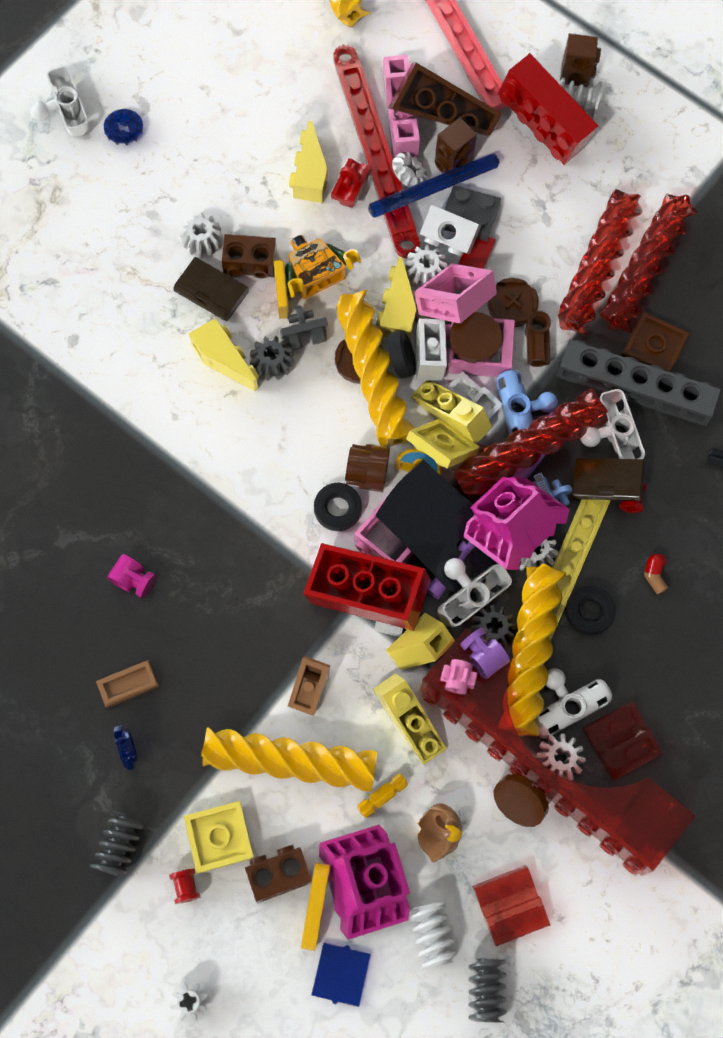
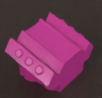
M503 476L471 506L474 516L467 522L463 537L506 570H518L521 558H531L532 553L549 536H554L556 524H566L570 509L527 478H506Z
M380 825L320 843L319 857L324 864L330 865L328 883L334 899V911L341 918L340 930L348 940L409 920V904L406 895L410 894L409 886L396 844H390L387 833Z

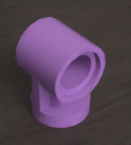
M481 627L470 634L460 646L464 651L471 649L474 652L469 656L470 661L483 678L488 679L508 664L510 659L506 651L495 639H491L489 642L484 639L487 632Z

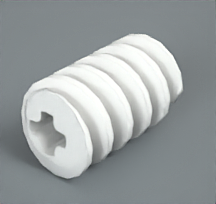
M562 78L559 84L589 116L592 115L594 120L602 100V91H599L594 97L593 88L590 87L586 93H583L584 85L581 84L575 90L574 81H571L566 87L565 78Z
M443 902L412 908V910H417V912L410 917L411 921L420 922L418 926L413 928V932L423 934L421 938L416 940V945L426 947L419 952V957L428 958V961L421 965L422 969L452 963L450 959L457 954L456 950L447 949L454 942V939L444 937L451 930V927L441 925L443 921L448 919V915L439 914L438 912L445 907Z

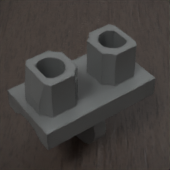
M301 305L295 306L296 314L287 316L289 324L299 322V324L282 328L279 331L281 339L285 338L288 342V348L296 350L304 347L300 335L310 332L313 345L326 342L328 322L326 317L305 322L306 319L314 317L313 310L303 312Z

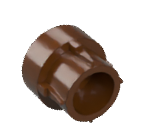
M352 444L346 467V484L359 486V489L383 493L390 447Z

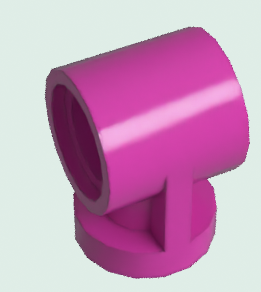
M122 554L108 574L107 579L127 592H130L133 587L136 588L135 594L140 598H144L152 589L157 576L152 572L144 575L143 571L145 568L140 563Z

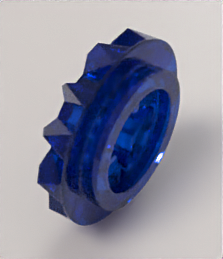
M119 109L110 113L105 119L104 132L108 140H112L117 146L120 143L128 146L129 142H137L138 137L143 135L144 125L141 117L135 111ZM118 123L124 127L128 126L129 132L120 131Z
M123 724L115 726V743L123 766L128 770L135 769V762H138V756L129 729L124 728Z

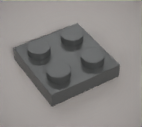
M453 185L444 210L481 225L476 239L488 242L500 207L501 198ZM449 225L444 229L456 232V228L453 225Z

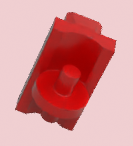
M348 158L345 166L340 171V177L331 193V199L339 201L343 206L353 208L372 171V165L360 164Z

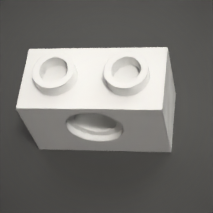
M431 205L420 234L426 236L424 242L439 247L440 243L449 246L448 252L462 257L463 252L470 255L481 225ZM453 225L456 228V235L454 238L447 240L443 235L445 227Z
M418 320L415 332L416 380H443L447 367L445 320Z

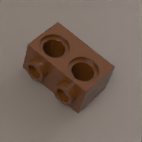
M568 34L560 72V80L565 78V85H569L571 81H574V86L582 84L588 88L590 78H595L597 63L599 64L601 48H597L598 37Z
M461 118L437 135L435 165L440 172L446 173L450 178H453L471 164L474 158L477 133Z
M225 234L221 261L223 273L234 277L241 275L254 276L260 279L274 277V261H276L277 254L276 238ZM235 255H240V256H242V257L239 258V259H233V258H232V257L235 256ZM260 257H265V258H267V259L264 260V261H258V260H257V259L260 258Z
M289 845L277 850L278 855L267 859L266 855H262L249 861L250 866L245 867L257 903L312 884L300 847L295 849L293 845ZM288 860L299 862L300 870L297 874L290 876L284 872L283 867ZM261 870H269L272 873V881L266 886H260L256 882V876Z

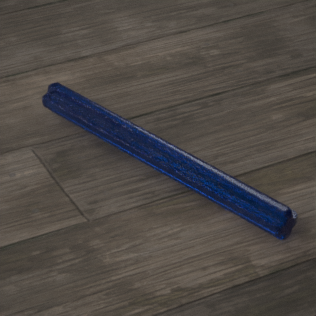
M496 154L487 155L369 204L368 211L371 217L376 218L498 167L500 161Z

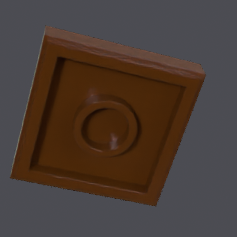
M643 311L621 356L635 358L638 362L649 366L657 365L663 368L664 371L671 373L690 333Z

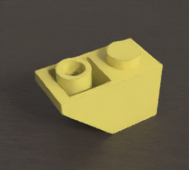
M424 613L418 619L415 630L407 629L386 649V652L400 670H405L437 661L456 641L442 622Z

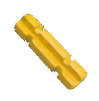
M396 774L390 779V783L386 782L373 792L368 800L365 799L358 804V811L364 818H368L375 812L374 809L381 808L396 796L397 791L401 792L407 787L408 782L402 774Z

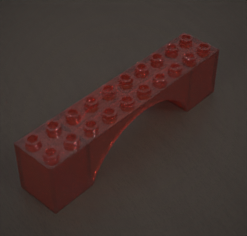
M466 628L422 679L420 691L423 694L421 697L431 706L438 705L444 710V717L452 724L456 725L459 723L466 729L465 734L475 743L481 741L487 746V752L491 757L499 762L501 760L506 762L510 766L509 771L512 774H518L533 781L532 785L536 789L540 788L545 796L555 803L554 809L565 818L570 816L578 823L576 827L588 837L593 835L601 842L599 846L611 856L616 854L624 861L622 865L626 870L635 876L637 874L643 876L653 872L696 816L649 777L627 786L599 788L572 782L544 766L533 756L519 737L509 712L507 679L510 663L506 664L488 679L483 678L473 666L472 672L478 673L474 689L467 688L466 694H457L446 690V682L440 681L444 665L450 666L453 659L463 660L472 664L469 656L474 652L471 649L464 651L460 646L472 634Z

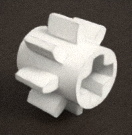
M183 983V992L180 994L172 993L177 998V1004L173 1005L171 1010L179 1009L181 1011L179 1020H183L186 1014H190L191 1019L195 1021L197 1020L196 1012L198 1010L207 1011V1008L202 1005V1000L206 999L208 994L200 995L198 993L199 984H196L193 990H189L188 985ZM187 993H189L190 997L197 998V1002L193 1004L192 1011L189 1007H183L182 1002L186 1000Z

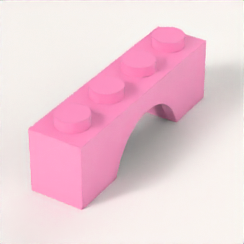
M408 55L383 57V81L387 108L410 67ZM387 109L393 157L397 156L400 152L403 154L408 152L412 157H418L420 138L417 119L412 115Z

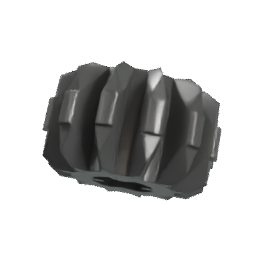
M265 336L263 338L264 343L256 341L254 344L255 349L250 351V357L252 358L250 365L256 369L258 376L265 374L267 381L271 378V375H275V378L279 381L280 373L288 375V367L294 365V359L291 358L293 356V349L288 348L286 340L279 343L277 336L273 338V341H269Z
M490 605L488 612L481 608L478 611L479 616L472 617L471 621L475 625L471 626L469 631L473 633L483 627L487 632L484 639L487 642L495 639L505 650L508 648L507 641H514L515 635L511 632L517 630V625L510 623L514 618L513 614L504 616V607H501L499 612H495V606ZM490 624H495V628L499 627L496 634L491 633L492 629L488 630Z

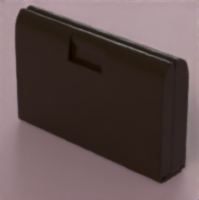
M197 257L193 258L173 287L174 292L226 322L249 293L248 286Z
M576 458L572 492L573 499L641 501L645 467L644 460Z

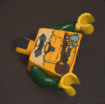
M298 235L290 242L294 251L289 253V262L285 265L286 287L289 289L291 297H295V292H300L302 299L305 300L346 279L345 265L351 270L354 268L352 263H361L362 260L355 249L344 251L331 244H325L321 239L307 243L303 235Z

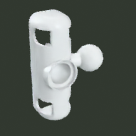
M67 66L50 69L47 72V78L55 99L46 103L43 101L34 102L30 108V113L34 119L43 121L49 117L50 112L59 109L68 134L73 137H81L88 132L89 122L70 70ZM70 80L72 81V87L68 85ZM53 86H56L57 92L54 91Z
M620 389L603 392L598 402L599 406L602 407V416L606 426L599 429L593 426L584 428L580 434L581 442L585 446L594 447L602 438L607 437L612 443L619 459H635L632 450L638 448V446L641 450V456L637 459H644L645 451L624 392ZM623 399L624 409L619 412L616 403ZM615 427H623L626 433L618 432Z
M457 558L448 560L445 563L444 572L450 579L457 580L462 588L438 607V617L442 623L448 627L461 625L511 585L512 579L504 567L500 564L493 565L474 580H471L465 573L466 566L462 560ZM486 575V582L483 584L481 583L482 577ZM496 585L502 588L496 593L490 591ZM471 590L476 594V602L470 597ZM456 616L462 619L457 624L452 622V619Z
M558 668L549 669L546 686L551 690H555L560 700L547 706L541 712L549 710L548 713L541 717L538 715L535 718L539 727V736L547 739L550 735L557 734L608 705L612 700V692L606 682L602 679H596L569 694L564 685L566 677L563 671ZM598 683L596 686L590 689L588 688L589 686ZM607 697V702L598 706L597 701ZM570 701L577 703L580 708L579 713L575 715L569 714L565 709V704ZM557 724L559 729L549 734L548 729Z

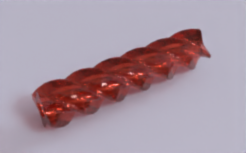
M615 189L610 195L606 210L598 222L597 230L592 235L588 249L580 261L578 272L573 277L568 294L560 305L557 317L559 318V325L562 330H572L585 336L584 325L596 318L593 304L605 298L606 293L603 282L615 275L612 261L624 255L622 240L634 233L631 220L643 213L638 203L641 197L639 194H627Z
M665 195L662 205L655 213L650 227L644 233L639 247L632 254L629 265L622 272L617 286L611 292L606 307L599 313L606 320L609 330L620 329L632 333L630 319L643 313L641 299L654 293L652 279L665 273L663 258L676 253L674 239L687 233L685 219L696 215L698 212L690 204L689 195Z
M593 388L586 390L574 402H567L558 406L551 415H545L534 420L528 429L516 430L504 442L488 446L481 456L469 457L457 469H451L465 497L469 500L471 495L486 493L491 489L494 482H498L503 476L506 478L513 477L518 468H528L535 465L542 454L550 455L558 452L565 441L579 440L586 434L588 427H602L609 421L606 414L608 411Z

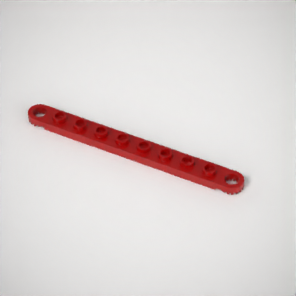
M343 44L335 49L333 62L366 163L372 165L371 179L395 252L401 258L407 259L409 252L415 253L416 247L420 248V240L401 182L394 173L392 167L393 158L358 54L353 46L350 47L348 44L347 46ZM343 54H348L352 58L349 62L344 60L342 62L339 57ZM404 241H410L414 244V247L411 250H404L400 244Z

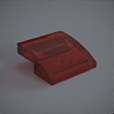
M630 701L582 727L600 761L613 780L663 754L651 729L646 727L634 702Z
M526 865L472 886L496 947L550 925L541 897L537 894L529 868Z

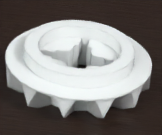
M400 152L394 157L392 161L394 173L404 185L412 189H419L428 180L426 176L427 170L422 167L423 163L419 162L416 156L412 157L408 152L404 154Z

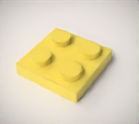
M441 419L410 430L406 438L417 450L426 453L438 465L447 469L476 456L480 449L477 444Z
M240 801L184 816L197 874L254 859Z

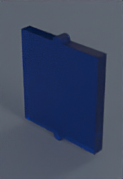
M323 943L311 995L332 1000L333 1004L340 1002L359 1007L371 954L352 950L348 945L340 947Z

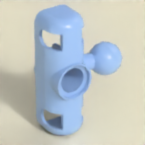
M517 370L504 371L497 377L496 387L500 402L503 404L502 409L511 443L516 449L531 447L538 438L535 433L531 412L537 410L551 412L557 407L558 399L553 393L544 392L537 400L530 401L521 382L520 372ZM504 379L506 387L500 390L499 381ZM511 405H520L523 411L515 412L512 410ZM517 427L520 436L514 439L512 430Z

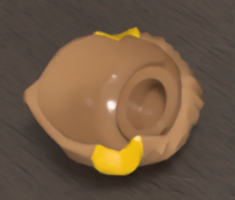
M437 803L429 808L420 818L419 822H417L421 828L417 834L419 845L429 856L431 862L441 860L456 850L462 836V824L457 813L451 807L443 803Z

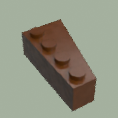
M417 62L411 63L387 108L448 126L461 118L477 134L484 136L491 135L502 115L501 112Z

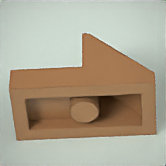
M303 656L288 707L312 716L315 715L324 686L329 679V664Z

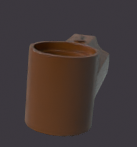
M535 311L529 316L524 331L527 344V365L532 367H543L550 364L549 328L551 326V319L543 311ZM532 324H540L543 329L537 330Z

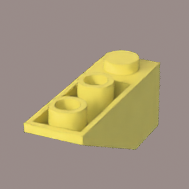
M308 121L307 129L301 132L300 145H302V149L296 152L294 165L297 166L296 173L292 172L290 175L289 187L293 188V198L323 203L328 183L327 166L313 122Z
M398 257L397 265L391 266L388 281H392L390 289L385 288L382 303L386 305L384 311L379 310L376 326H380L385 338H388L390 333L403 330L410 340L417 309L403 258Z
M215 318L189 333L191 345L206 366L253 391L258 390V373L252 365L248 366L243 360L245 359L244 352L238 344L233 345L230 340L232 338L231 333L225 324L221 326Z
M426 380L410 396L413 401L435 419L443 420L475 444L492 428L484 407L431 380Z
M394 674L372 689L423 765L447 749L405 679Z

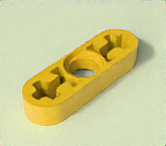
M315 863L301 949L316 951L330 865Z

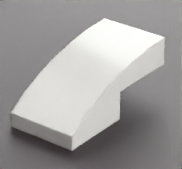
M463 371L447 387V389L484 407L488 419L503 405L487 388L483 387L481 389Z

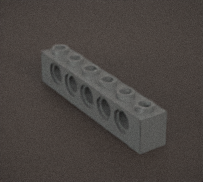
M570 339L556 376L600 392L620 389L624 392L627 401L705 427L713 416L721 390L714 387L711 383L698 382L689 379L684 374H673L664 371L663 368L657 365L649 366L638 362L635 358L622 357L608 349H598L589 346L584 341H573ZM583 362H591L594 367H588ZM608 370H615L619 375H612ZM633 378H640L644 383H636ZM658 386L666 387L669 392L661 391ZM684 394L692 396L694 400L686 399Z

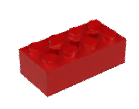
M531 53L508 71L498 92L502 103L510 107L516 113L518 120L530 128L535 138L545 144L552 156L565 165L586 147L597 130L598 124Z
M321 543L303 594L313 605L414 631L431 579L425 568Z

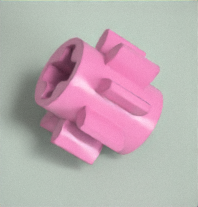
M453 659L450 666L444 665L440 681L446 682V690L457 694H466L467 688L474 689L478 673L472 672L473 665L471 663Z

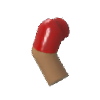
M662 554L651 555L647 559L644 571L646 580L657 595H660L669 588L661 577L663 566L667 563L665 556Z

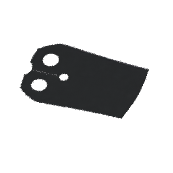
M423 459L396 484L375 516L412 551L448 590L457 593L462 588L457 580L446 576L444 567L448 560L452 558L458 559L463 552L458 550L457 543L463 541L467 545L469 542L463 536L467 522L474 516L471 509L473 503ZM476 546L463 560L465 566H469L474 571L473 580L485 572L486 569L488 570L489 567L498 564L492 558L483 554ZM486 575L482 577L481 583L483 584L486 582Z

